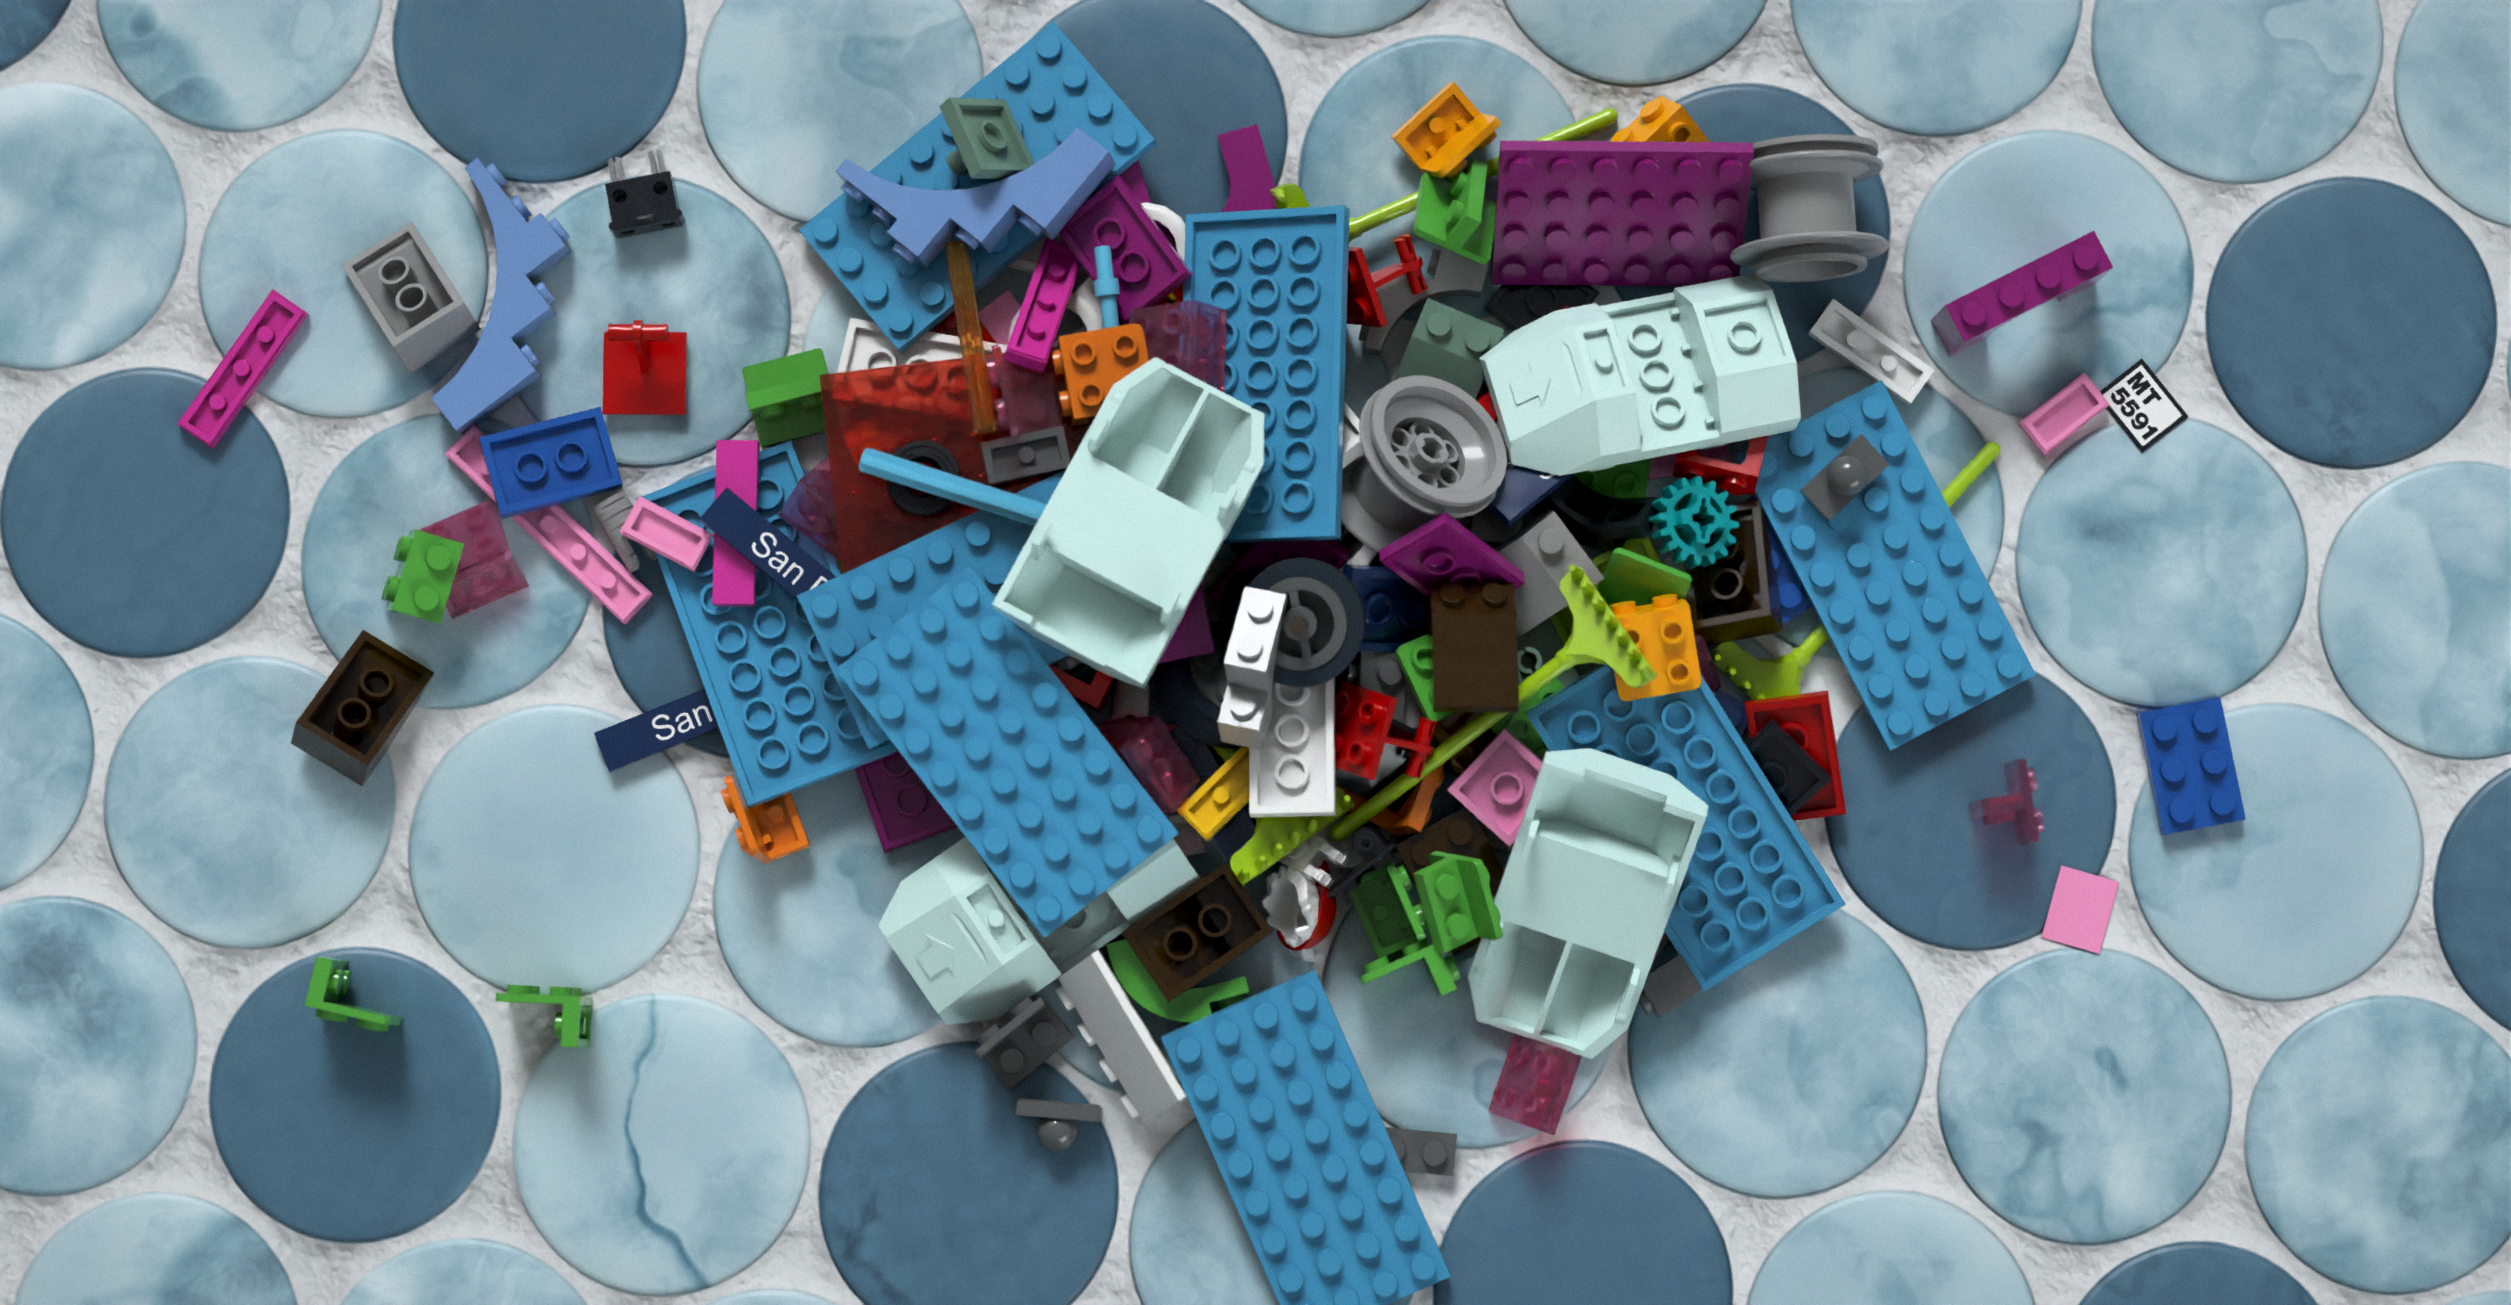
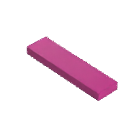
M1046 238L1010 337L1004 361L1044 373L1081 267L1080 262L1067 244Z
M272 289L177 425L214 449L309 314Z
M716 440L715 500L727 487L758 512L760 443L758 440ZM714 533L713 606L756 607L757 568Z

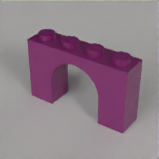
M1255 124L1217 135L1219 150L1230 185L1229 198L1221 212L1277 209L1270 192L1271 189L1276 187L1258 125ZM1137 160L1119 176L1124 179L1141 203H1151L1139 160ZM1155 221L1177 251L1175 238L1170 230L1160 222Z
M2092 231L1946 304L1931 319V322L1950 357L1986 339L1993 331L2022 314L2055 298L2060 302L2096 284L2113 266L2095 231Z

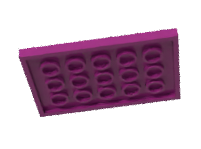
M1500 140L1490 273L1491 285L1689 286L1739 276L1741 266L1735 264L1731 260L1730 255L1734 249L1743 245L1752 173V166L1749 167V163L1753 160L1754 156L1753 144L1741 142Z

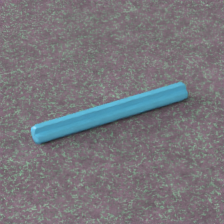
M866 448L860 458L859 470L863 473L1035 527L1047 504L875 449Z

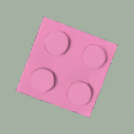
M1504 727L1447 788V791L1510 847L1519 831L1542 761Z

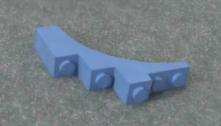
M1077 127L1054 151L1029 168L998 182L968 189L927 190L902 186L872 175L847 158L836 169V172L844 182L840 188L857 203L860 204L865 199L875 207L871 211L873 215L890 227L887 233L895 243L892 250L908 264L911 265L916 260L927 268L954 235L971 250L974 251L979 246L988 254L992 252L1017 221L1034 236L1038 237L1042 232L1053 240L1116 163L1107 149Z
M478 158L464 168L482 195L493 226L497 251L496 290L488 322L474 351L458 373L431 398L454 429L462 436L473 424L477 426L541 377V374L535 368L541 361L526 342L520 347L518 343L556 315V312L550 306V303L555 298L541 280L535 284L532 281L571 252L564 243L570 236L558 220L553 218L548 222L542 213H539L527 222L526 219L532 214L518 195L510 199L501 188L508 182L493 163L485 167Z

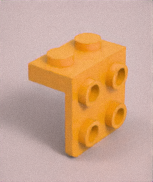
M1449 82L1390 137L1421 174L1428 172L1433 177L1442 178L1447 176L1451 178L1465 167L1467 161L1464 158L1475 148L1481 150L1496 138L1497 133L1495 130L1502 122L1496 116L1480 113L1456 83Z
M1662 96L1645 104L1640 111V115L1628 127L1616 132L1610 140L1625 142H1710L1682 105Z
M1665 594L1653 597V604L1636 606L1635 601H1625L1610 606L1615 616L1658 675L1644 686L1633 688L1627 685L1620 675L1614 671L1617 694L1621 700L1631 701L1695 690L1700 687L1702 680L1690 606L1685 598L1678 599L1677 594Z

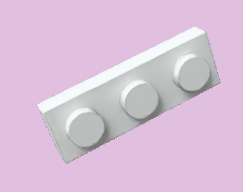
M1832 299L1808 333L1813 339L1877 383L1882 380L1887 391L1908 406L1934 372V369L1835 299Z

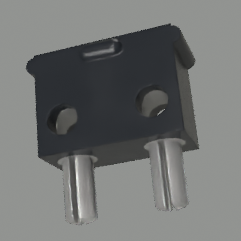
M655 149L660 173H658L654 151L650 150L648 152L651 175L625 179L622 159L615 157L618 181L613 158L608 160L611 183H606L605 187L612 220L608 227L614 237L619 239L680 227L685 224L686 219L679 209L674 178L671 172L665 169L661 149ZM667 189L664 194L658 195L661 190ZM626 197L624 202L617 203L620 198Z

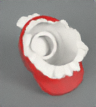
M1324 860L1319 868L1331 875L1328 863ZM1281 865L1279 873L1269 874L1265 880L1267 894L1263 896L1261 904L1266 912L1269 913L1266 921L1270 927L1276 929L1279 940L1289 949L1291 955L1299 957L1302 961L1313 962V947L1327 937L1335 920L1337 911L1336 899L1334 896L1328 898L1326 895L1329 888L1313 879H1306L1300 870L1294 871L1290 865L1288 868Z

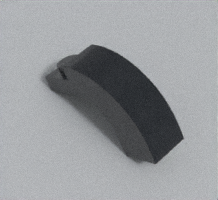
M1575 475L1529 510L1537 517L1550 508L1555 511L1578 543L1607 551L1622 548L1627 539H1646L1654 526L1653 523L1649 522V517L1659 513L1652 506V502L1657 500L1656 497H1608L1590 489Z

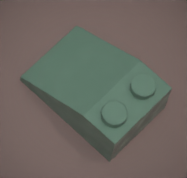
M1427 298L1394 380L1411 375L1430 376L1459 387L1476 400L1485 378L1479 358L1500 342L1504 329Z

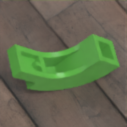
M1126 939L1106 944L1114 972L1123 988L1138 1004L1160 1017L1179 1022H1194L1212 1014L1210 1003L1217 1001L1219 1009L1226 1008L1242 1001V994L1249 993L1246 977L1243 976L1207 987L1190 988L1168 1003Z

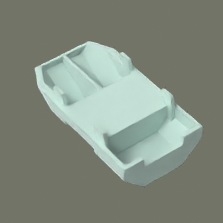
M1754 274L1674 288V291L1671 293L1598 306L1596 303L1556 310L1513 331L1479 358L1505 445L1509 452L1511 464L1558 476L1588 470L1593 472L1613 468L1619 464L1696 449L1706 450L1725 446L1727 443L1794 431L1797 429L1801 419L1797 361L1773 289L1761 279L1755 277Z
M1154 357L1113 384L993 601V609L1045 643L1110 677L1144 689L1218 550L1227 538L1245 505L1264 464V413L1252 409L1250 406L1170 364H1166L1157 357Z
M1591 748L1546 752L1494 898V904L1499 909L1501 915L1500 925L1503 937L1497 940L1480 938L1468 975L1476 1020L1577 1055L1580 1054L1589 1059L1596 1057L1626 1032L1706 820L1708 805L1669 774Z
M965 837L901 881L878 926L946 1025L994 1020L1017 1006L1027 997L1038 992L1201 878L1172 838L1044 938Z

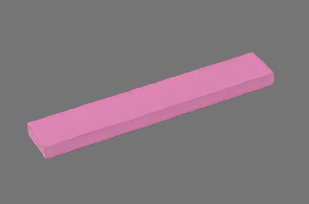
M473 424L445 455L496 502L479 443V437L486 435ZM560 505L512 516L528 534L623 624L626 625L654 596L650 590Z

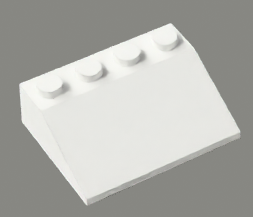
M1097 950L1058 977L1062 986L1056 989L1057 994L1068 1011L1076 1008L1084 1021L1077 1025L1089 1047L1096 1043L1105 1056L1099 1063L1111 1083L1117 1079L1120 1081L1127 1093L1120 1098L1133 1119L1140 1115L1145 1122L1187 1097L1181 1083L1102 952Z

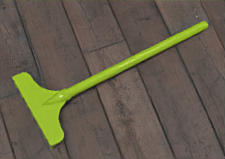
M1607 108L1534 141H1574L1615 123L1618 119V113L1614 108ZM1499 156L1483 162L1488 165L1486 179L1498 174ZM1453 177L1444 180L1451 182ZM1288 183L1270 190L1277 209L1311 207L1302 189L1296 184ZM1418 191L1360 217L1350 218L1349 244L1353 239L1362 236V233L1416 210Z
M1988 442L1941 492L1949 508L1999 455L2000 446L1998 443ZM1819 624L1798 648L1795 647L1791 653L1774 659L1755 658L1731 641L1717 645L1706 658L1751 700L1801 694L1800 684L1805 667L1811 662L1810 658L1828 640V637L1821 624Z
M1570 565V573L1565 575L1560 581V591L1566 598L1573 614L1572 633L1565 646L1556 653L1554 658L1518 685L1519 705L1563 671L1569 670L1578 664L1594 662L1610 666L1627 685L1633 688L1644 686L1658 676L1580 566ZM1482 712L1436 747L1432 755H1427L1421 779L1402 773L1333 826L1329 832L1331 840L1334 842L1343 841L1510 712Z
M1213 746L1224 762L1237 752L1235 748ZM1336 786V816L1256 817L1253 837L1231 857L1230 868L1235 877L1244 886L1354 808L1351 797L1340 787Z

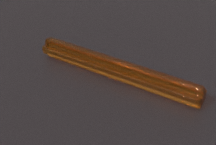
M961 240L950 241L946 243L945 251L973 429L976 434L992 433L996 430V422L968 246Z

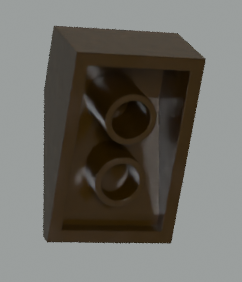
M1759 499L1726 505L1736 506L1737 510L1730 514V520L1739 523L1738 528L1730 530V534L1736 538V543L1725 547L1728 552L1727 556L1718 560L1715 559L1716 563L1702 567L1700 564L1691 569L1687 568L1686 560L1683 561L1684 572L1692 578L1686 596L1687 603L1690 606L1694 636L1702 646L1783 632L1780 593L1763 508ZM1714 534L1710 535V542L1712 541Z
M1429 582L1425 616L1433 712H1518L1517 622L1513 583Z
M363 630L296 721L291 744L363 786L389 749L431 681L434 672Z
M1466 807L1405 839L1394 847L1416 889L1417 885L1413 873L1431 865L1428 855L1435 851L1481 859L1489 872V886L1494 900L1504 871L1474 814ZM1477 937L1450 951L1453 956H1456L1478 944L1481 937Z
M1225 862L1123 931L1122 935L1169 1003L1270 936L1273 930L1235 877L1227 862Z

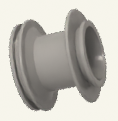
M1811 134L1787 136L1752 143L1754 156L1753 160L1749 163V167L1752 166L1750 190L1757 191L1760 239L1748 242L1734 249L1730 258L1735 264L1753 268L1755 277L1766 281L1811 282L1836 279L1862 272L1868 267L1867 260L1887 251L1889 248L1888 240L1879 235L1857 232L1853 183L1864 181L1877 175L1884 167L1883 161L1876 157L1879 150L1878 144L1875 141L1854 135Z
M1411 375L1401 377L1376 391L1367 400L1360 416L1359 434L1364 453L1347 465L1342 472L1341 523L1360 542L1379 552L1380 549L1444 512L1462 524L1463 517L1474 515L1485 509L1495 498L1497 489L1506 474L1507 467L1506 447L1492 417L1482 405L1459 387L1430 376Z

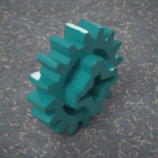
M1696 476L1689 480L1684 477L1674 481L1673 485L1662 488L1660 492L1663 498L1652 502V506L1659 513L1649 517V522L1657 524L1659 530L1655 531L1651 536L1652 539L1662 538L1664 544L1659 550L1661 554L1668 551L1673 552L1672 563L1678 564L1686 560L1687 568L1691 569L1700 564L1702 567L1716 563L1715 559L1718 560L1727 556L1728 552L1725 547L1736 543V538L1730 534V530L1738 528L1739 523L1730 520V514L1734 513L1737 508L1736 506H1726L1724 501L1729 493L1725 491L1717 494L1715 492V481L1712 480L1703 484L1701 476ZM1678 503V510L1674 511L1675 506ZM1714 534L1713 539L1710 542V535Z

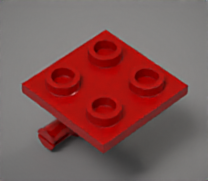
M1410 234L1400 235L1398 238L1393 239L1401 261L1373 273L1369 271L1362 248L1349 247L1347 324L1379 328L1387 325L1376 289L1403 274L1406 275L1411 294H1419L1428 289L1421 271V267L1424 264L1421 256L1415 253Z
M634 320L633 324L609 323L608 332H604L602 414L686 415L687 332H669L668 324H643V320Z
M1340 680L1335 696V767L1374 781L1384 745L1388 743L1411 750L1404 774L1421 779L1427 755H1432L1434 749L1430 744L1437 721L1420 717L1414 741L1390 736L1388 731L1398 699Z

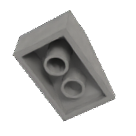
M413 222L408 223L342 264L345 272L410 373L481 330Z
M1550 508L1494 549L1524 573L1525 584L1514 590L1517 638L1568 606L1566 598L1560 591V581L1565 575L1570 573V565L1582 567L1594 586L1604 579L1603 575L1555 511Z

